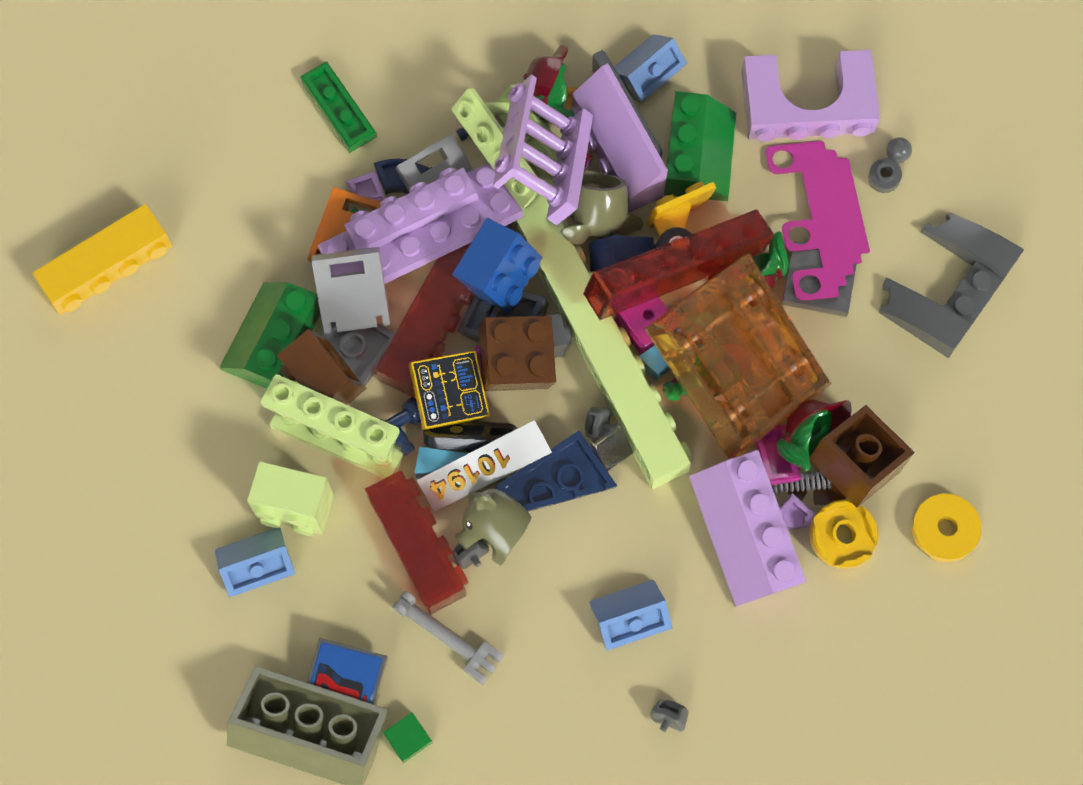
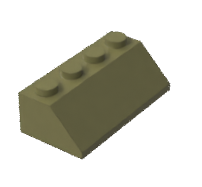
M255 666L228 720L227 746L344 785H364L375 759L389 709Z

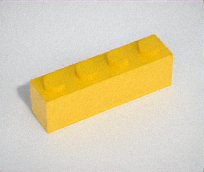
M144 204L35 270L32 274L59 315L64 312L77 309L82 304V301L93 294L103 293L110 287L111 283L119 278L132 275L138 270L139 266L150 259L160 258L172 244L153 213Z

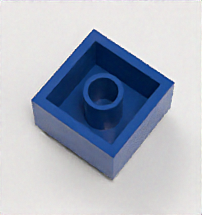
M487 217L452 275L478 298L509 314L513 306L520 301L523 289L529 279L537 273L543 257L519 233Z

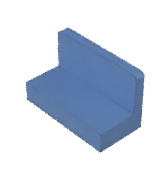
M653 34L614 66L621 80L625 81L634 99L643 102L683 68L687 62L674 38Z
M280 527L215 550L218 570L229 597L296 574Z
M654 580L605 595L589 602L598 622L602 641L607 651L673 629L666 600Z

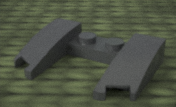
M953 213L946 215L947 221L935 227L928 223L920 231V233L972 265L944 307L886 277L882 284V290L890 291L888 306H881L879 309L881 315L947 358L951 356L1024 251L1023 248L1001 235Z

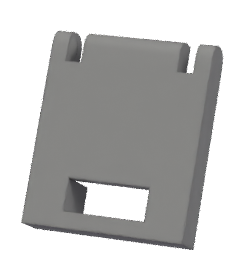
M453 134L395 167L408 190L419 182H425L428 185L438 180L440 173L448 168H455L456 170L464 168L466 173L474 170ZM439 150L444 161L420 174L415 164Z
M379 247L312 255L311 262L324 334L332 332L331 322H336L337 332L378 327L376 316H382L384 326L391 325ZM363 261L364 271L332 275V265Z

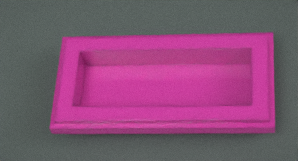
M786 425L752 429L756 448L761 456L770 484L778 485L800 480L798 467L786 461L777 451V442L786 434Z

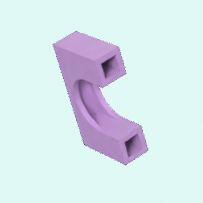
M872 50L839 52L835 65L839 98L830 106L819 110L802 109L787 100L780 88L776 55L745 56L741 72L748 140L757 139L766 142L775 138L786 137L792 140H800L807 136L834 138L843 134H853L854 136L861 137L875 133L880 120Z

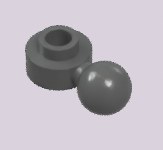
M897 137L892 139L886 148L888 158L877 160L871 166L868 179L871 187L877 192L889 193L899 186L902 178V170L899 163L907 161L912 154L911 143L905 138ZM888 170L891 172V176L888 178L882 177L880 171Z

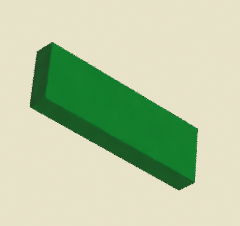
M327 61L300 76L302 84L350 153L377 138L376 131Z

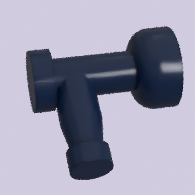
M411 397L403 403L402 411L385 420V422L399 428L400 433L395 443L401 448L400 451L404 456L414 451L415 447L409 442L401 426L408 422L413 425L421 423L417 401L414 397Z

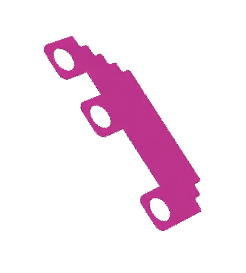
M823 141L770 146L766 149V158L770 172L773 174L802 172L812 217L809 220L789 221L782 225L785 246L790 251L819 249L823 268L798 270L793 273L792 280L795 295L802 301L838 297V287L847 284L845 276L853 275V265L862 262L861 254L870 252L849 159L838 158L835 150H826ZM778 151H787L792 155L793 163L787 168H780L774 164L773 155ZM797 226L804 227L810 234L809 241L802 245L793 243L789 238L790 230ZM807 275L818 278L821 284L819 291L814 294L803 292L799 286L801 278Z

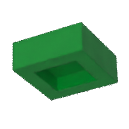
M413 712L383 732L403 763L433 743Z

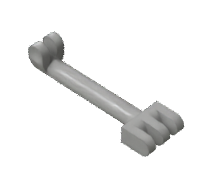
M404 590L400 596L401 598L398 602L394 603L392 609L403 617L407 616L468 660V664L463 669L464 672L484 685L487 678L477 671L478 668L481 666L492 674L496 667L487 661L486 657L489 655L495 661L501 662L504 656L485 641L478 650L416 606V598Z

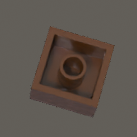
M552 316L485 318L478 325L481 376L484 391L549 389L556 383Z
M310 329L305 331L277 355L284 363L280 368L289 380L297 381L300 385L346 405L367 389L329 340Z
M865 405L826 435L809 459L858 508L898 475L915 452Z

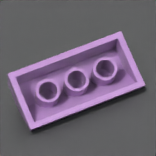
M607 63L601 66L572 94V107L569 110L576 115L584 108L593 114L588 148L590 151H596L599 157L598 165L602 174L616 176L625 180L628 191V212L630 213L663 198L668 170Z
M758 450L726 460L689 476L735 607L806 582Z

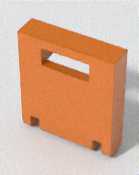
M333 187L310 248L308 261L311 262L312 255L320 254L318 244L347 231L344 224L349 223L350 217L355 214L347 211L349 203L376 210L380 208L381 202Z

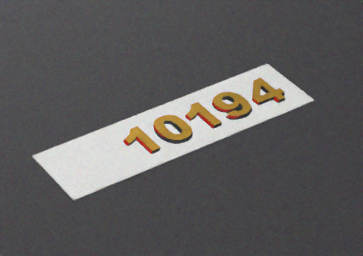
M534 420L418 479L417 482L432 509L436 512L467 496L470 492H475L552 453Z

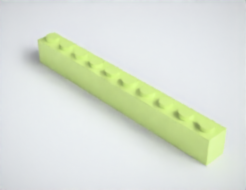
M538 194L527 207L521 208L524 217L512 222V225L516 232L543 257L537 272L559 314H561L562 320L565 325L568 324L572 339L608 407L611 409L652 489H655L688 473L692 454L684 441L679 442L674 431L677 428L670 413L664 414L659 405L661 397L656 386L653 383L649 385L643 375L646 373L641 358L638 355H632L628 347L631 345L627 332L623 327H617L613 319L616 315L612 304L608 299L603 301L598 291L601 289L598 278L593 271L588 273L584 265L586 258L579 245L574 246L560 232L564 227L569 226L566 219L558 225L547 219L548 199Z

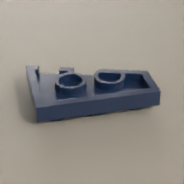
M578 430L550 449L552 453L526 465L496 485L494 489L506 492L530 512L614 489L617 487V484Z

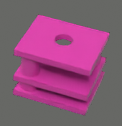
M650 285L615 308L618 313L615 314L616 318L614 321L619 328L623 327L630 342L640 355L677 331L675 327L679 325L678 321Z

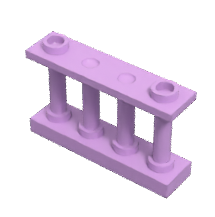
M531 74L523 83L515 84L509 93L510 105L499 157L494 164L496 172L493 186L499 189L513 177L548 199L547 219L558 225L578 209L593 114L583 108L574 117L569 116L567 118L533 96L537 78ZM530 110L560 128V133H562L561 139L530 120ZM528 133L556 151L557 162L525 143V134ZM521 156L551 174L552 180H554L553 186L519 166Z

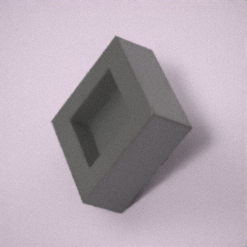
M561 314L548 315L552 316L555 358L563 357L567 344H571L568 324L563 325Z

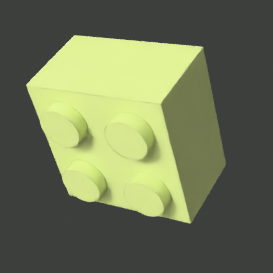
M259 461L247 501L256 517L260 519L261 524L272 528H279L280 524L293 527V531L298 534L312 536L313 532L323 534L334 494L326 477Z

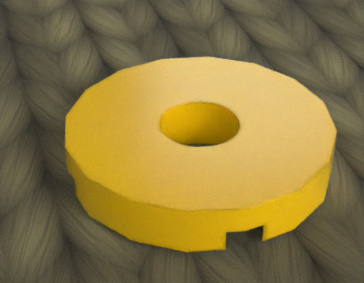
M941 493L930 496L919 505L912 518L911 532L916 545L921 551L923 550L926 554L930 555V558L936 561L954 562L965 558L976 548L981 538L982 523L977 510L969 501L955 494ZM948 520L952 522L955 527V534L952 536L941 534L938 530V521Z
M849 500L833 501L820 508L812 518L809 529L810 543L817 557L828 566L839 569L854 568L869 560L879 538L877 523L870 511L863 506L856 508ZM839 525L847 526L852 533L851 541L848 544L842 543L837 538L836 531Z

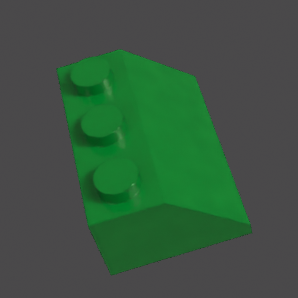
M675 91L667 160L668 172L664 195L680 197L686 194L685 190L698 182H703L704 185L714 182L716 190L709 200L728 202L736 112L708 94Z
M263 282L219 367L220 370L265 389L269 387L275 375L288 379L280 368L284 363L277 355L308 329L313 330L321 314L317 294L289 282Z

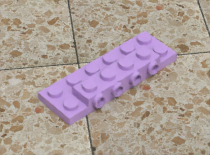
M489 163L466 173L464 168L459 170L448 168L440 173L438 180L428 185L425 182H419L410 188L409 194L399 199L395 196L385 198L380 203V208L372 212H356L350 217V222L344 224L347 231L318 244V247L322 254L379 247L384 282L386 284L471 243L487 217L506 226L524 217V214L504 184L499 189L493 186L495 171ZM363 261L332 265V275L364 271Z

